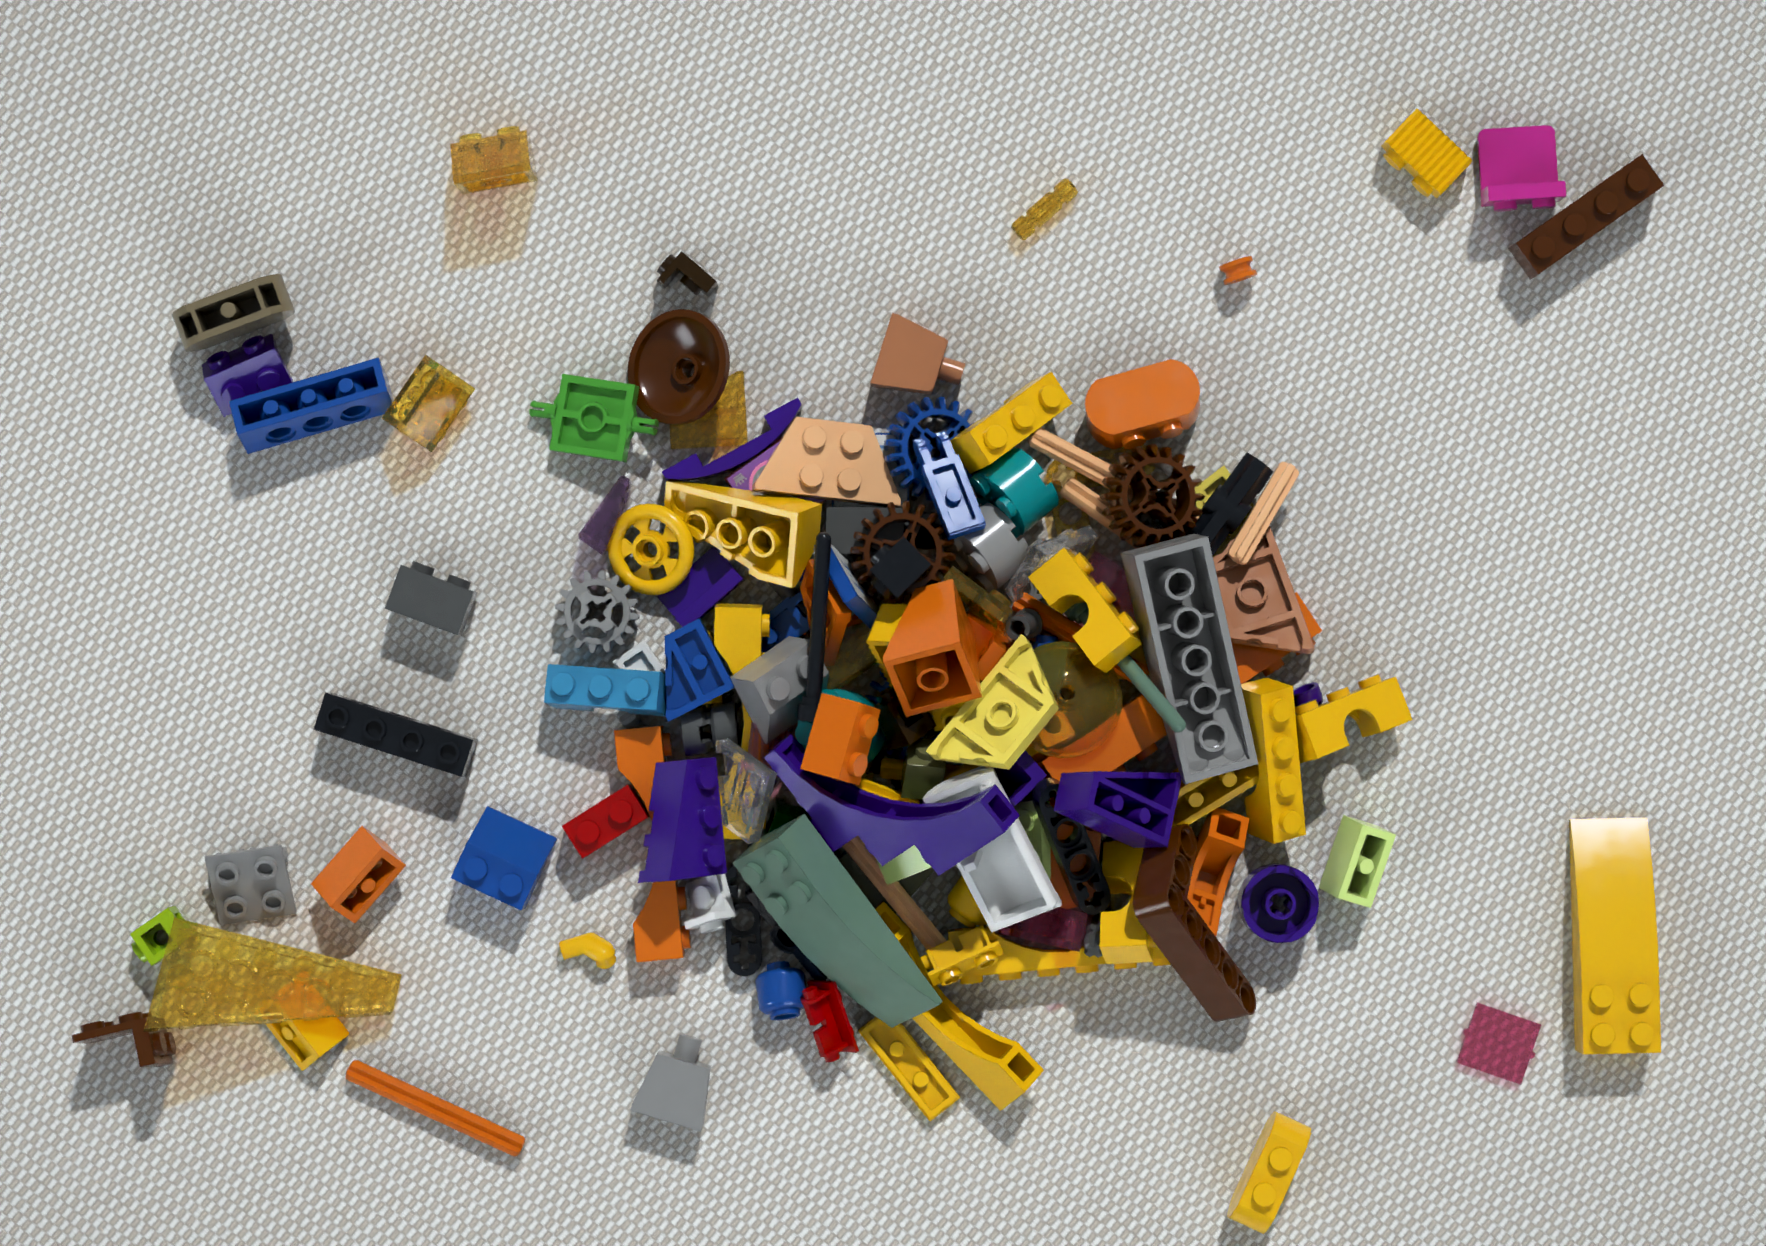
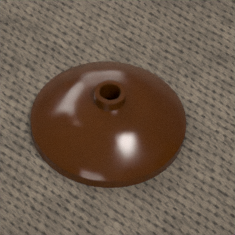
M671 310L650 321L634 342L628 362V382L640 387L637 406L651 419H658V422L668 425H684L703 417L720 399L728 380L730 355L726 339L716 323L707 316L692 310ZM694 367V373L691 376V370Z

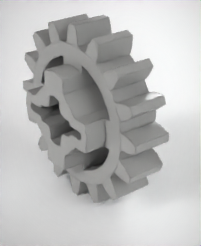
M604 570L599 571L597 579H593L591 573L585 571L584 582L582 583L575 578H571L570 582L573 590L570 592L561 589L560 594L566 598L565 604L555 605V609L564 611V617L556 620L557 625H567L569 628L565 631L563 637L568 639L575 636L577 640L574 647L577 649L588 643L589 652L594 654L598 645H602L606 653L611 652L612 641L623 646L625 642L621 635L624 632L634 634L635 632L629 626L630 620H638L640 618V615L631 612V607L639 603L638 599H628L627 597L632 587L626 585L620 588L618 586L620 576L618 575L607 581L606 571ZM604 586L613 591L604 597L594 596L589 587ZM577 597L581 602L580 616L573 621L572 607ZM612 600L603 611L606 617L603 621L594 618L583 623L592 613L590 605L593 602L597 605H603ZM622 603L623 618L618 627L614 621L615 608ZM590 627L601 628L607 636L592 638L583 634V632Z

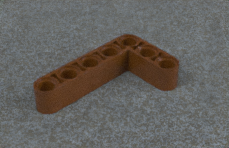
M1188 824L1172 826L1168 847L1143 849L1133 895L1135 915L1212 1020L1220 1022L1253 1015L1256 1010V997L1251 984L1187 898L1197 852L1194 832Z

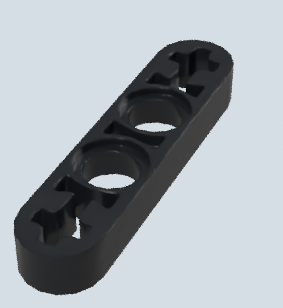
M1055 778L1043 779L1033 789L1032 801L1072 901L1089 915L1099 914L1109 905L1111 893L1085 826L1053 811L1054 808L1046 801L1050 799L1049 792L1054 790L1057 793L1060 781ZM1072 821L1074 827L1072 834L1066 839H1058L1056 834L1058 827L1063 822ZM1078 854H1085L1087 860L1084 868L1077 872H1071L1070 862L1073 857ZM1087 881L1096 890L1093 893V901L1089 902L1086 900L1089 897V893L1082 882Z

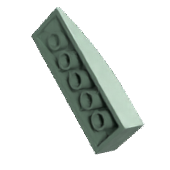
M805 814L762 836L733 862L744 881L763 903L767 912L802 953L831 981H835L836 985L848 996L892 1028L939 1006L943 1002Z

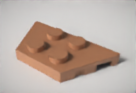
M1268 527L1249 562L1245 565L1232 561L1227 555L1234 539L1231 540L1221 554L1213 557L1231 642L1305 654L1313 653L1315 647L1271 527Z

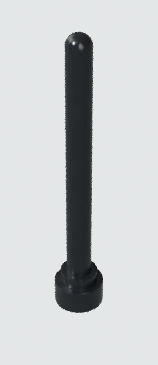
M820 532L816 536L807 691L806 696H802V704H798L797 720L814 722L823 688L831 536L827 532Z

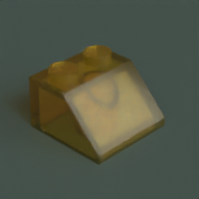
M510 126L496 130V136L482 138L481 133L460 136L458 143L450 144L454 185L464 195L538 181L531 139L527 130L520 131L519 126Z

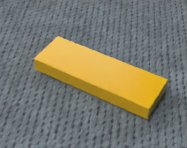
M875 1016L858 1029V1032L929 1121H932L960 1098L902 1023L891 1028Z

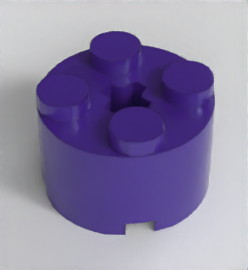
M1273 863L1255 869L1245 878L1237 896V904L1240 917L1251 932L1270 942L1286 943L1302 938L1312 929L1318 916L1319 896L1314 883L1305 873L1285 864ZM1275 894L1279 897L1286 896V899L1283 901L1286 908L1282 912L1277 909L1270 910L1273 904L1271 897Z

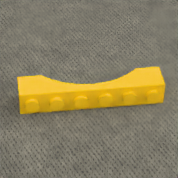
M716 603L714 646L725 659L734 675L765 653L762 652V637H770V614H763V604ZM742 703L744 719L742 745L733 768L724 783L719 787L724 839L757 840L759 829H766L767 807L759 806V791H767V772L759 771L758 732L756 771L746 770L752 720ZM762 742V753H767L768 743Z
M883 901L875 910L943 1000L939 1006L913 1017V1020L1000 1111L1025 1093L1044 1069L1018 1042L1002 1037L981 1026L954 1005L937 985L933 986L927 974L928 971H926L914 945L910 928Z
M973 928L947 930L948 940L951 939L956 952L963 949L958 936ZM995 932L998 939L991 943L999 941L1004 954L999 956L998 961L990 967L980 970L975 967L962 973L963 977L960 979V984L983 982V975L998 974L1000 981L1016 980L1022 978L1021 972L1037 970V977L1060 975V968L1075 967L1076 973L1099 971L1098 964H1106L1103 955L1099 958L1094 955L1088 957L1084 953V946L1069 949H1040L1018 944ZM1153 947V966L1171 965L1158 947ZM1137 963L1114 964V969L1116 970L1137 968Z

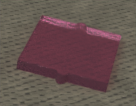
M1476 1002L1468 1028H1464L1462 1031L1465 1037L1456 1062L1521 1085L1529 1060L1535 1057L1533 1048L1541 1024Z

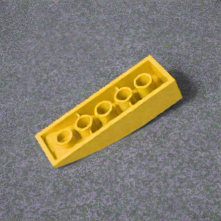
M1648 818L1569 819L1575 1051L1581 1054L1661 1053L1658 937Z

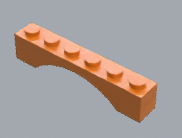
M663 726L614 730L618 770L632 783L644 801L651 820H653L654 812L649 811L655 766L657 762H666V756H672L670 733H663ZM678 880L653 882L646 903L633 923L637 962L683 958L685 956L684 949L691 948L690 929L686 930L685 925L682 926L681 910H687L686 888L678 887Z

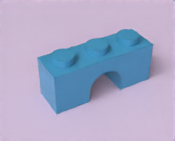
M548 664L544 703L556 709L594 711V708L625 711L630 714L666 716L665 674L657 671Z

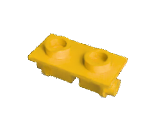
M982 924L958 936L963 946V949L956 952L951 939L927 949V954L920 958L926 971L934 968V970L927 973L933 986L940 983L942 986L950 985L963 977L962 973L976 967L980 970L995 964L998 961V957L1004 954L999 941L991 943L998 939L995 932L991 933L989 927L984 928Z

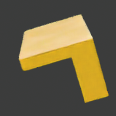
M303 974L272 995L255 1010L301 1071H304L349 1035L342 1022Z

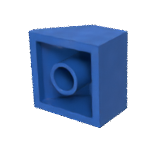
M487 806L465 845L451 879L514 908L523 910L529 902L558 838Z

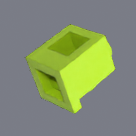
M176 906L168 907L130 933L135 941L131 944L133 951L143 963L148 961L151 966L160 963L181 947L197 938ZM159 930H164L168 934L169 940L166 944H160L157 941L156 935Z

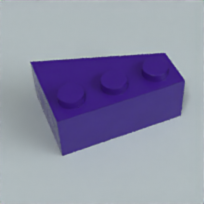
M716 757L657 762L649 811L654 812L651 833L645 834L643 846L648 848L645 870L639 872L638 883L674 881L726 874L727 867Z
M1092 771L1061 773L1053 811L1133 848L1168 847L1182 779L1179 772Z

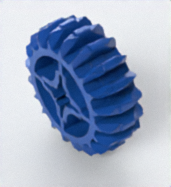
M925 397L921 399V409L915 402L907 405L909 415L902 411L895 415L902 427L891 424L887 428L891 434L896 436V439L884 441L885 447L894 448V453L885 456L884 459L885 462L896 460L898 467L890 471V475L894 477L903 473L905 477L899 483V487L902 489L914 483L912 489V496L919 497L925 488L926 500L932 501L917 458L913 464L909 458L910 434L913 435V441L923 438L929 452H931L933 449L931 444L936 442V433H933L928 428L923 429L918 422L925 418H938L950 424L944 430L948 434L949 440L953 439L958 433L960 434L972 425L967 420L972 416L973 412L967 409L959 415L960 402L953 401L948 409H946L945 397H938L934 406L931 399ZM939 454L932 457L933 462L942 459V456ZM964 466L968 479H970L973 475Z

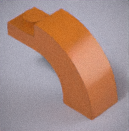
M1219 807L1208 814L1198 835L1197 852L1187 896L1215 936L1218 931L1222 903L1229 878L1240 854L1245 848L1250 819Z

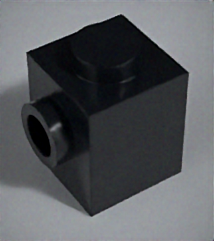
M903 536L892 548L885 544L870 559L874 564L870 569V573L875 577L870 584L885 599L892 595L898 601L931 568V564Z

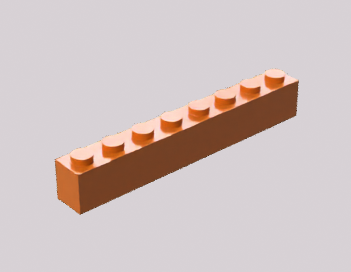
M1296 592L1297 601L1312 642L1315 645L1316 642L1313 637L1320 633L1322 629ZM1232 643L1241 684L1251 682L1250 679L1260 672H1263L1265 677L1285 665L1281 658L1291 652ZM1140 694L1037 764L1047 774L1045 779L1055 778L1060 781L1061 773L1092 771L1125 772L1126 768L1123 765L1134 756H1136L1138 761H1141L1158 750L1155 742L1167 735L1162 717L1146 698Z

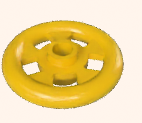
M648 503L631 507L618 517L609 533L607 548L611 567L614 573L620 576V581L624 585H630L632 587L631 590L645 595L668 593L677 588L686 579L692 568L694 542L690 530L682 518L667 507ZM652 519L665 524L663 534L656 530H650ZM632 525L640 531L633 544L625 538L628 529ZM650 542L654 543L657 548L655 556L648 550ZM669 542H678V558L669 557ZM631 554H633L636 562L641 565V568L636 572L630 569L625 560ZM663 565L667 576L654 580L651 569Z

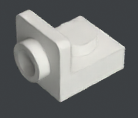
M725 874L705 876L686 884L695 916L694 919L684 922L686 930L700 928L701 934L714 932L724 928L723 921L737 916Z

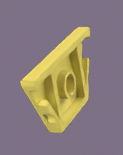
M1022 634L981 682L982 697L966 701L928 747L926 752L933 759L1010 770L1058 711V704L1033 647Z

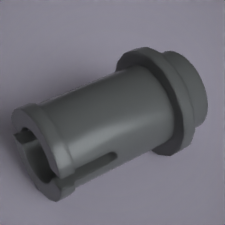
M1023 608L1017 611L1011 620L1007 621L1005 626L1006 633L1013 640H1017L1021 634L1027 639H1032L1041 632L1043 620L1036 610Z

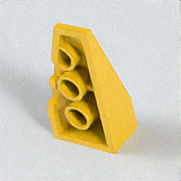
M673 479L666 480L664 507L671 509L682 518L688 526L692 537L698 541L705 540L721 551L720 555L729 561L734 559L750 569L748 573L758 580L789 588L796 587L807 566L808 560H810L814 552L816 536L820 533L821 503L787 495L754 492Z

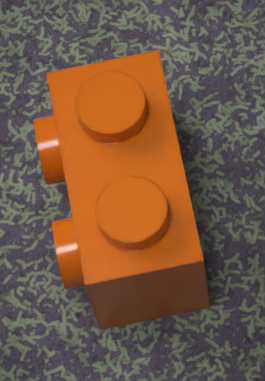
M821 693L800 769L859 786L862 775L867 768V757L872 739L878 730V718L881 710L853 700Z
M361 826L313 880L311 885L332 909L353 923H356L404 869L406 864L385 841Z

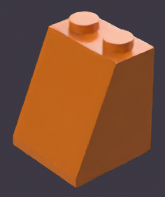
M953 579L914 590L883 655V663L906 717L982 697L975 634Z

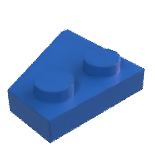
M701 618L664 636L666 656V718L668 722L735 688L730 679L731 676Z

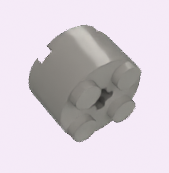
M986 502L983 506L982 503L979 504L986 523L985 529L954 538V545L948 548L951 553L956 554L955 561L949 562L952 568L961 575L966 572L973 579L977 589L985 596H988L1031 561L1032 555L1024 537L1017 541L1011 531L1016 526L1010 518L999 508ZM945 533L942 535L943 539L947 538Z

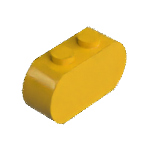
M1276 1111L1270 1115L1232 1195L1227 1218L1262 1234L1266 1233L1275 1219L1306 1151L1311 1135V1127Z

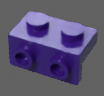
M272 334L264 337L261 335L251 337L241 347L230 352H217L202 364L204 381L223 417L232 414L229 404L231 400L293 383V379L277 350L276 341Z

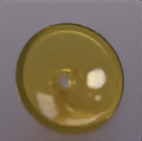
M1052 642L1033 649L1059 709L1029 746L1037 752L1056 758L1078 757L1095 750L1110 737L1121 715L1122 690L1115 671L1112 668L1105 673L1095 667L1080 646L1074 642ZM1063 688L1072 690L1074 694L1073 699H1063L1060 695V690Z

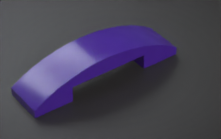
M797 397L764 415L771 429L705 466H703L698 455L695 453L662 471L664 477L667 480L695 481L719 476L747 464L768 450L783 436L792 420L798 416L802 409L800 400Z

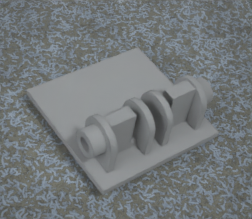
M274 844L269 847H254L249 850L240 849L236 852L216 853V855L205 856L220 925L297 914L286 862H288L286 847Z

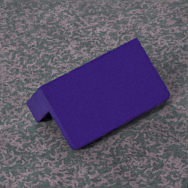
M712 547L692 565L688 576L677 588L668 593L658 595V599L683 627L699 618H703L715 607L716 603H720L745 580L720 555L718 549Z
M1026 750L1010 770L994 768L1013 807L1030 793L1037 783L1047 776Z

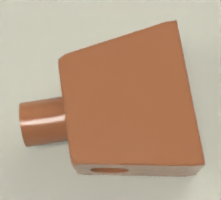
M892 313L870 386L932 395L937 379L959 386L966 363L944 357L948 345L947 339L898 314Z

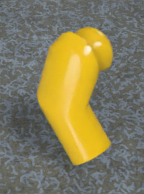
M590 932L559 942L564 960L584 954L596 961L597 967L601 969H608L616 962L613 945L595 933Z

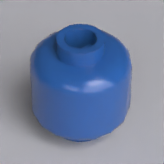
M788 961L767 964V971L759 974L755 980L759 1010L764 1014L770 1015L771 1020H787L800 1016V1010L804 1008L800 1000L803 997L802 990L807 988L804 972L798 968L790 967Z

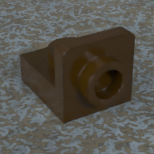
M682 251L677 257H674L672 254L669 255L657 269L660 277L656 281L663 289L670 284L679 272L683 275L679 281L696 296L702 291L709 297L718 287L717 281Z

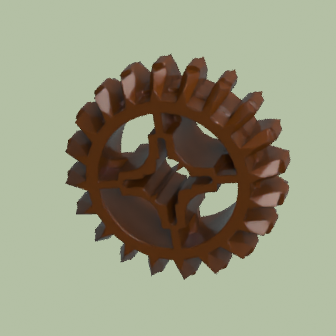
M1156 444L1147 445L1145 450L1141 446L1132 448L1131 455L1123 453L1119 456L1120 464L1110 465L1108 469L1114 478L1107 477L1102 481L1106 487L1110 488V492L1101 494L1099 498L1110 502V507L1105 508L1102 514L1104 516H1114L1115 519L1109 525V528L1112 530L1122 527L1119 539L1125 541L1132 538L1133 546L1138 548L1142 547L1145 543L1148 546L1186 536L1184 529L1193 530L1196 527L1190 516L1196 517L1203 513L1200 508L1195 506V502L1202 501L1205 496L1201 493L1195 494L1194 487L1201 485L1202 480L1200 478L1191 479L1190 475L1196 468L1192 464L1182 467L1185 455L1180 453L1172 457V448L1168 446L1162 447L1159 451ZM1146 465L1156 467L1162 470L1168 478L1156 481L1151 474L1147 475L1142 467ZM1129 485L1133 490V498L1130 503H1128ZM1160 489L1155 493L1157 498L1152 499L1156 503L1144 505L1149 501L1148 495H1152L1148 492ZM1175 491L1177 499L1176 508L1172 505V495ZM1148 513L1154 520L1158 519L1162 527L1158 529L1150 528L1142 524L1136 517Z
M909 501L903 502V513H896L894 503L890 502L887 504L889 515L886 517L883 516L881 510L876 508L873 510V514L878 521L877 523L873 524L866 518L861 521L863 527L869 531L868 534L855 532L853 535L854 539L863 542V547L854 546L850 548L852 555L862 556L863 560L855 561L851 564L853 570L863 568L866 570V573L860 575L857 579L860 585L875 578L870 573V569L873 567L870 561L871 548L879 551L885 544L892 548L900 540L891 541L876 537L884 528L896 523H909L903 536L906 539L912 536L910 543L915 548L918 531L922 528L931 537L936 550V560L928 558L919 552L931 564V568L928 570L930 573L924 579L915 583L904 595H910L911 597L916 588L942 582L937 577L939 573L945 576H951L953 573L951 568L943 565V561H955L956 554L944 552V548L953 546L955 541L954 539L948 540L947 538L941 540L940 535L945 533L942 524L936 529L933 526L938 519V514L933 512L927 520L922 518L925 511V506L919 504L916 514L909 513ZM871 585L868 589V594L873 596L877 590ZM882 596L881 602L887 604L890 596L887 599ZM902 596L898 601L896 600V604L904 603V597Z

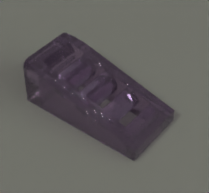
M624 475L620 476L578 534L580 540L603 556L608 552L609 540L612 538L615 524L623 512L632 487V481Z

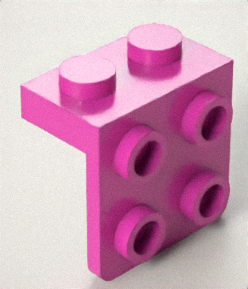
M1552 126L1483 129L1478 133L1481 207L1493 206L1496 212L1517 210V205L1532 204V209H1549L1556 207V202L1566 197L1565 181H1558L1555 130Z

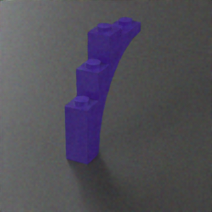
M792 734L778 743L764 757L774 774L784 782L795 796L797 803L810 815V822L833 852L856 836H859L868 852L882 866L915 845L924 861L931 865L938 876H940L1005 833L1020 816L996 784L973 796L955 801L917 804L891 800L864 791L853 784L802 770L800 767L806 749Z

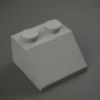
M788 636L730 677L762 742L765 744L798 722V704H802V696H806L810 639ZM825 664L822 690L827 689L829 672Z

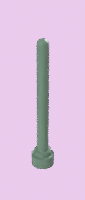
M1082 602L1072 605L1064 614L1070 621H1076L1078 624L1083 623L1085 625L1089 610L1087 604ZM1128 655L1117 665L1172 731L1176 733L1184 731L1186 728L1185 720L1132 657Z

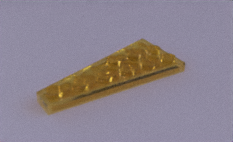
M174 918L143 1032L179 1028V1030L194 1029L195 1027L216 1025L226 1027L282 1023L287 1020L301 1019L303 1021H311L329 1017L353 1018L391 1015L402 975Z

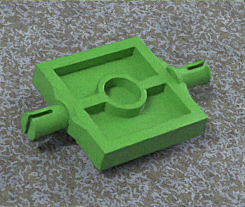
M562 374L559 394L554 404L533 400L530 406L544 409V411L529 409L531 417L551 419L552 437L549 450L626 463L630 440L634 432L655 436L658 429L645 427L644 425L659 427L658 419L637 417L636 405L639 386Z

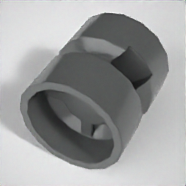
M735 701L714 703L710 710H706L701 705L680 716L685 756L707 754L710 748H715L718 753L740 750ZM711 724L712 733H702L701 726Z

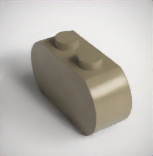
M273 274L251 280L184 305L172 313V317L185 351L193 352L210 348L282 321L293 315L295 310L282 275Z

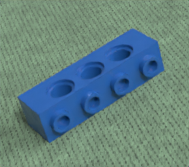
M379 358L229 401L237 435L247 454L396 411L388 377Z

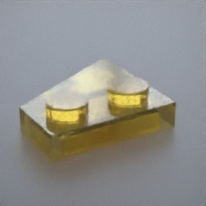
M737 371L728 376L720 399L703 417L684 425H669L671 450L742 446L748 442L744 371Z

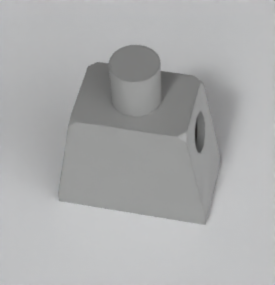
M680 1034L674 1054L659 1050L632 1103L630 1111L701 1132L705 1120L711 1071L710 1065L696 1061L702 1040Z

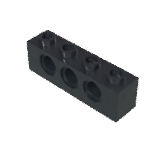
M325 693L313 729L460 777L467 776L478 742L476 738L335 693Z

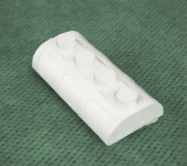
M980 766L951 777L933 787L923 797L925 804L947 803L973 796L996 784L1010 802L995 769ZM1019 817L1005 833L956 864L991 933L1062 906V901L1054 889Z

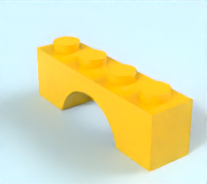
M1267 677L1243 683L1241 687L1259 768L1257 786L1251 795L1245 797L1246 817L1250 818L1248 834L1273 844L1306 835L1293 686Z

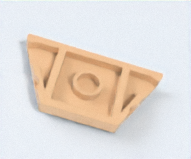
M795 417L785 431L782 440L769 457V461L752 485V491L886 507L888 503L893 502L895 508L901 506L900 496L890 475L872 425Z

